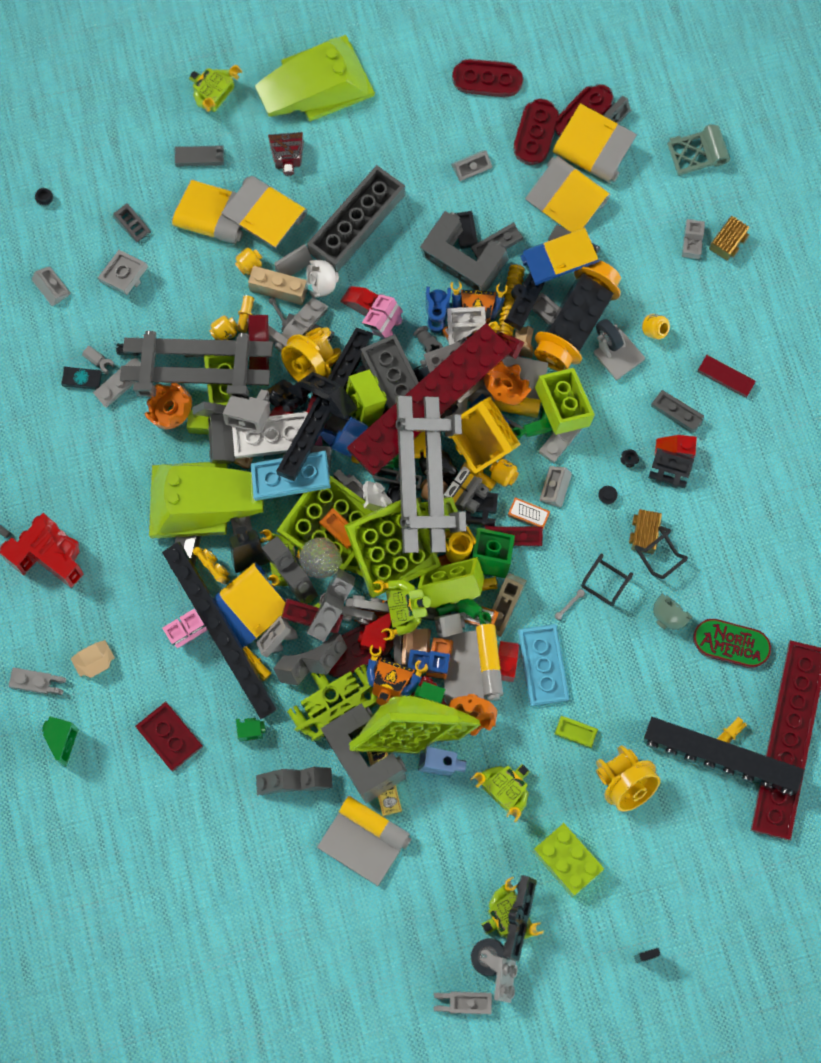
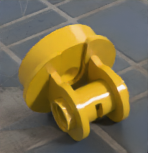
M318 327L308 332L305 336L295 334L287 340V345L281 351V358L286 370L297 382L311 372H315L325 378L329 377L331 373L330 367L336 364L342 353L340 348L333 349L327 339L331 334L329 328Z
M621 745L617 748L619 755L607 763L602 759L596 761L598 767L596 772L604 785L608 786L605 791V800L609 804L615 805L619 811L626 812L645 803L658 789L660 778L656 774V767L653 762L648 760L639 762L631 749L627 750Z

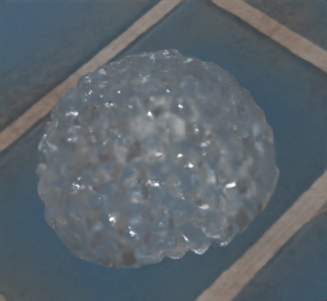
M315 538L305 543L299 560L301 567L308 576L328 578L338 571L342 558L339 549L329 538Z

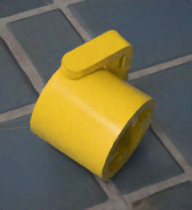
M466 526L465 532L450 533V530L445 532V539L449 538L448 544L445 540L447 559L451 563L470 559L476 539L469 527Z

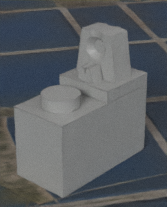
M261 389L257 398L250 397L249 400L244 397L231 396L223 412L225 424L261 433L270 415L269 391Z

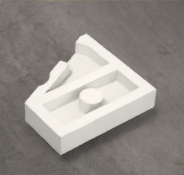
M485 307L447 308L449 345L472 334L486 323Z
M366 481L363 485V499L366 500L363 507L365 509L377 511L392 504L391 499L387 496L384 487L380 483Z

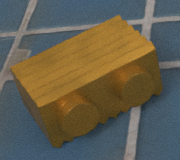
M730 216L712 241L709 250L727 261L731 256L734 258L740 249L738 247L739 244H744L750 234L747 232L750 227L737 218Z
M639 509L638 514H634L632 525L635 526L634 533H630L629 544H632L631 550H635L636 545L646 548L658 538L662 513ZM656 545L646 553L654 554Z

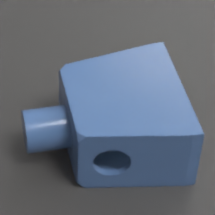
M426 747L420 752L418 771L450 776L455 771L465 772L467 762L466 760L457 759L456 752Z

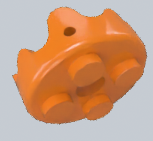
M501 361L483 377L484 384L493 398L506 404H520L532 390L528 387L529 380H522L520 378L521 367L518 364L508 367Z
M171 383L169 386L155 385L157 389L156 397L152 396L147 400L149 412L144 413L146 418L164 430L178 427L186 420L191 411V395L184 387L177 383ZM174 404L173 408L168 411L169 407Z
M468 694L467 696L456 697L449 703V707L469 714L480 721L481 725L469 733L472 736L477 735L483 728L490 731L496 725L497 709L486 699L480 698L475 694Z

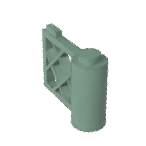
M714 124L707 125L702 132L683 138L679 135L670 138V142H667L678 176L709 166H721L730 161L720 128ZM700 138L701 145L699 149L690 145L692 140ZM682 145L685 148L680 154L674 151L673 146ZM687 149L696 152L693 159L684 156ZM699 154L707 158V162L699 163L695 160ZM681 159L690 162L687 168L680 170L679 163Z

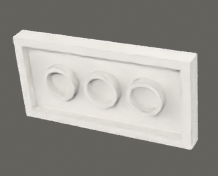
M308 412L269 416L261 433L232 426L235 459L286 453Z

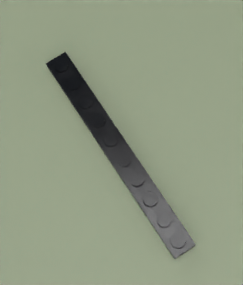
M355 328L328 379L342 385L344 389L346 388L349 376L354 374L361 361V348L368 346L373 339L372 332ZM317 396L276 470L278 476L295 481L331 415L330 402Z
M176 542L164 550L162 554L259 718L262 720L279 708L182 544Z

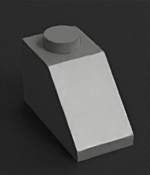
M460 613L434 617L437 636L448 637L463 633L462 628H465V622Z

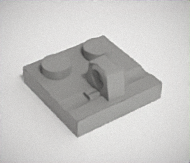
M118 250L98 276V280L127 295L133 286L137 288L141 283L139 278L146 271L148 265L146 262Z

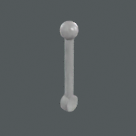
M579 589L577 595L560 612L555 614L557 620L562 619V615L575 601L584 596V590Z

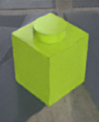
M191 410L187 419L188 433L209 435V417L193 415V410Z

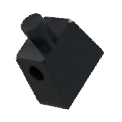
M244 526L238 527L235 531L236 535L229 538L231 561L235 573L245 571L253 563H257L260 566L270 563L261 548L264 544L260 542V537L256 530L247 531V528Z

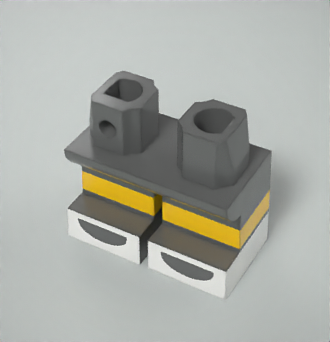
M463 467L445 492L443 498L452 497L456 509L461 512L467 510L474 514L480 503L475 501L473 497L476 494L484 499L489 493V488L482 483V478H477L470 473L469 469Z

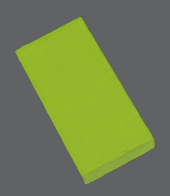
M561 715L554 735L592 748L598 729Z

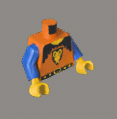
M460 281L459 287L454 289L453 282H451L450 287L454 292L452 293L453 308L485 307L486 323L490 324V321L495 320L502 311L505 299L503 295L507 292L508 286L506 285L505 291H500L499 283L496 287L498 295H496V292L461 290L462 284Z
M372 645L370 647L372 657L369 659L366 675L369 685L373 687L372 694L378 696L376 702L382 706L388 703L392 697L409 696L416 692L417 686L422 679L421 674L427 672L428 665L425 664L424 668L420 670L419 665L421 661L418 660L415 663L417 670L415 673L414 669L382 658L378 661L377 657L382 653L381 647L379 648V653L374 654L372 653Z

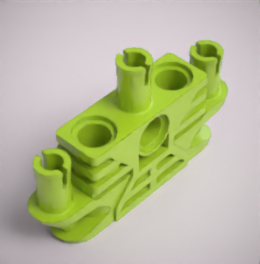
M361 665V670L359 667L354 670L364 685L363 687H360L355 677L353 678L351 671L332 683L328 681L325 674L318 673L317 675L312 673L311 677H313L320 690L301 701L302 707L310 718L309 720L305 719L298 705L293 706L296 715L292 708L287 711L296 725L294 731L312 737L311 741L315 742L324 737L321 730L322 727L362 703L364 708L369 707L370 709L378 704L376 702L377 697L372 694L373 687L368 683L366 665ZM327 692H335L336 697L332 700L325 697ZM369 692L371 700L367 701L364 695ZM316 726L318 732H313L310 727Z

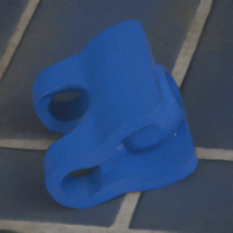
M426 287V313L428 315V328L432 333H441L442 329L445 328L447 308H450L451 288H448L446 293L443 290H433L430 292V287ZM432 322H440L441 326L433 327Z

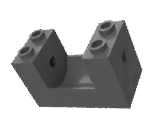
M444 211L420 246L423 257L475 291H487L508 261L506 246L499 241L495 243L491 240L478 260H473L453 247L463 232L461 221L459 220L460 217L453 212L448 213Z
M395 334L361 348V365L366 370L370 369L372 375L377 377L380 390L386 394L387 401L384 407L386 413L396 404V396H405L419 382Z
M361 703L322 727L321 730L362 799L367 804L407 779L405 776L407 770L400 756L396 758L393 753L368 767L359 751H350L349 743L360 735L373 716L369 707L364 708Z

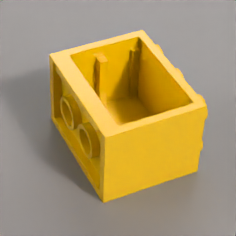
M491 396L461 414L462 434L448 436L456 443L455 447L458 453L465 457L468 469L475 474L521 445Z

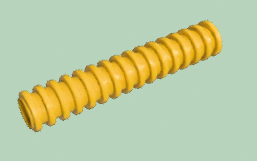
M517 264L509 266L510 271H508L506 282L508 290L504 294L505 299L498 324L500 326L498 331L513 336L514 328L505 323L504 320L515 300L511 296V290L517 284L522 285L525 268Z

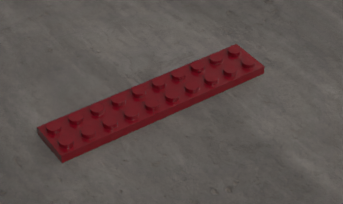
M485 323L405 395L412 396L413 418H424V397H439L441 416L512 352V349ZM397 403L347 447V450L373 477L399 454L398 430L396 428ZM413 431L414 440L424 431Z
M792 640L789 641L765 755L803 769L806 766L821 690L820 647ZM802 781L796 795L792 794V796L780 793L781 790L776 788L772 790L764 788L760 783L750 831L790 841Z

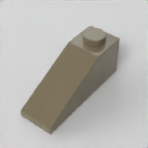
M512 573L506 576L492 608L499 613L494 625L496 635L500 637L527 580Z

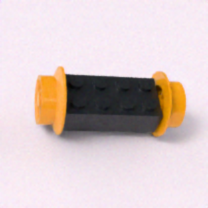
M599 260L595 264L574 271L576 280L545 332H538L535 335V340L538 344L534 351L536 358L539 361L547 362L548 367L555 371L566 370L571 364L581 363L582 356L579 352L609 301L617 300L621 295L618 284L621 281L620 274L603 261Z

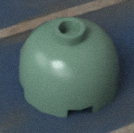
M663 593L654 603L653 612L658 619L656 623L664 630L667 627L672 630L681 629L693 617L688 611L684 612L681 605Z

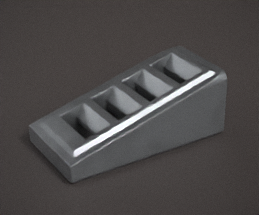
M128 203L113 213V218L136 243L151 232ZM126 213L129 214L126 218H121ZM133 218L134 220L127 225L126 222ZM137 223L138 226L131 230L130 228ZM142 228L144 231L136 236L135 233Z

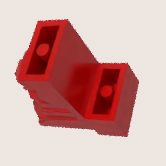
M45 513L34 518L32 526L21 533L18 542L11 537L9 541L6 540L0 547V555L23 576L36 561L71 589L84 575L79 565L74 562L80 552L79 542L68 537Z

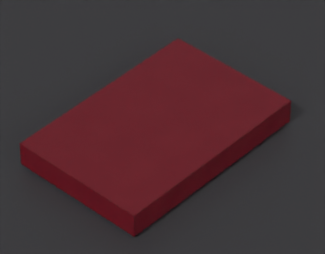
M166 701L135 726L172 772L203 748L202 744Z

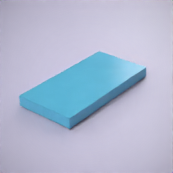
M326 451L310 453L295 481L277 475L276 470L283 458L251 463L253 498L255 501L331 488Z
M557 625L518 629L530 707L569 701Z

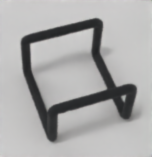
M659 526L662 535L646 548L636 545L635 550L651 575L664 579L686 562L688 557L678 553L667 536L671 533V530ZM665 538L675 556L682 558V560L665 574L660 575L653 571L641 551H649Z
M601 553L583 579L581 587L608 605L614 606L619 595L631 580L633 573L630 572L628 576L603 561L604 555ZM598 563L625 578L612 602L585 585Z

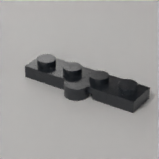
M529 271L523 285L517 284L511 290V296L515 300L504 322L520 331L545 282L535 285Z
M521 875L517 885L516 901L513 903V907L508 915V936L503 946V957L514 961L520 960L537 880L529 876Z

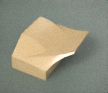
M106 640L79 651L71 658V661L80 677L85 675L92 678L110 668V662L115 657Z

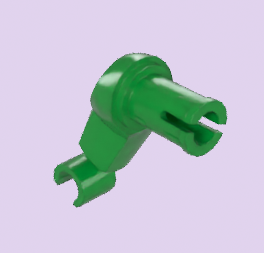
M543 406L541 407L540 420L523 425V429L515 427L512 430L513 433L518 435L516 436L518 440L522 435L532 437L553 430Z
M467 598L454 604L446 603L435 608L436 612H439L437 613L438 616L455 611L456 613H465L473 619L479 617L480 625L486 624V621L491 623L490 613L482 612L483 608L473 599Z

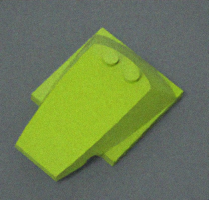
M346 34L282 59V66L255 85V89L269 117L300 110L305 112L309 122L375 96V92Z
M200 462L152 465L150 538L226 535L227 522L231 518H243L263 512L264 500L255 501L253 498L252 472L228 469L227 463Z
M330 476L331 488L303 493L276 532L334 574L339 568L363 577L352 546L346 549L319 522L332 508L349 523L375 511L365 509L363 507V504L366 502Z
M444 498V516H449V513L458 512L453 498ZM416 499L417 516H429L428 501L418 503ZM401 500L344 525L368 591L373 598L389 590L384 589L379 593L374 592L373 590L381 589L379 583L373 584L377 580H382L384 583H388L391 580H405L408 582L441 566L437 556L438 552H430L429 529H418V553H403L402 528L400 525Z
M414 696L392 697L388 703L379 707L360 735L349 743L350 751L418 754L435 741L460 740L481 724L475 717L438 702Z

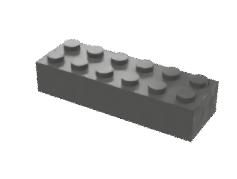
M376 165L307 243L310 255L317 260L329 262L334 267L335 272H339L405 196V185Z

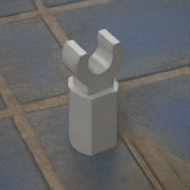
M88 346L82 353V356L97 367L100 366L104 374H109L108 370L105 369L106 365L115 367L111 359H105V356L91 346Z

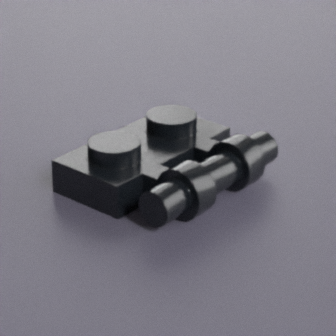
M285 379L267 389L270 395L269 402L275 407L283 406L285 412H292L298 406L305 404L308 395L301 399L289 393L288 389L293 384Z
M657 448L652 468L658 469V473L650 471L648 478L654 479L657 483L664 482L671 484V487L685 489L687 481L680 478L681 476L689 478L694 458ZM664 471H665V472H668V473L675 474V476H674V477H670V476L664 475Z
M488 493L484 499L475 494L473 499L480 503L476 512L483 514L482 517H473L471 512L464 510L466 511L467 526H470V524L481 525V527L495 526L496 519L488 518V513L496 514L498 493Z

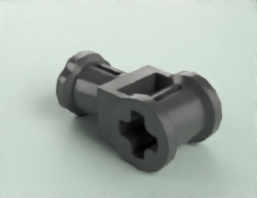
M422 326L413 333V336L418 338L425 353L442 348V344L428 332L429 328Z

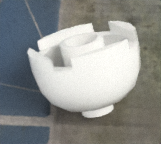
M310 260L311 265L307 266V284L312 285L313 291H309L311 296L323 297L329 295L339 281L338 272H335L334 267L327 261Z

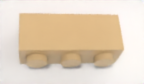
M253 266L248 281L251 292L303 305L308 290L307 280L257 266Z

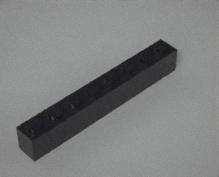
M652 716L643 740L649 748H662L669 755H682L689 762H702L704 767L722 769L724 774L742 776L741 779L750 783H753V781L759 782L762 787L771 790L773 788L781 790L780 793L787 796L798 793L805 772L803 768Z

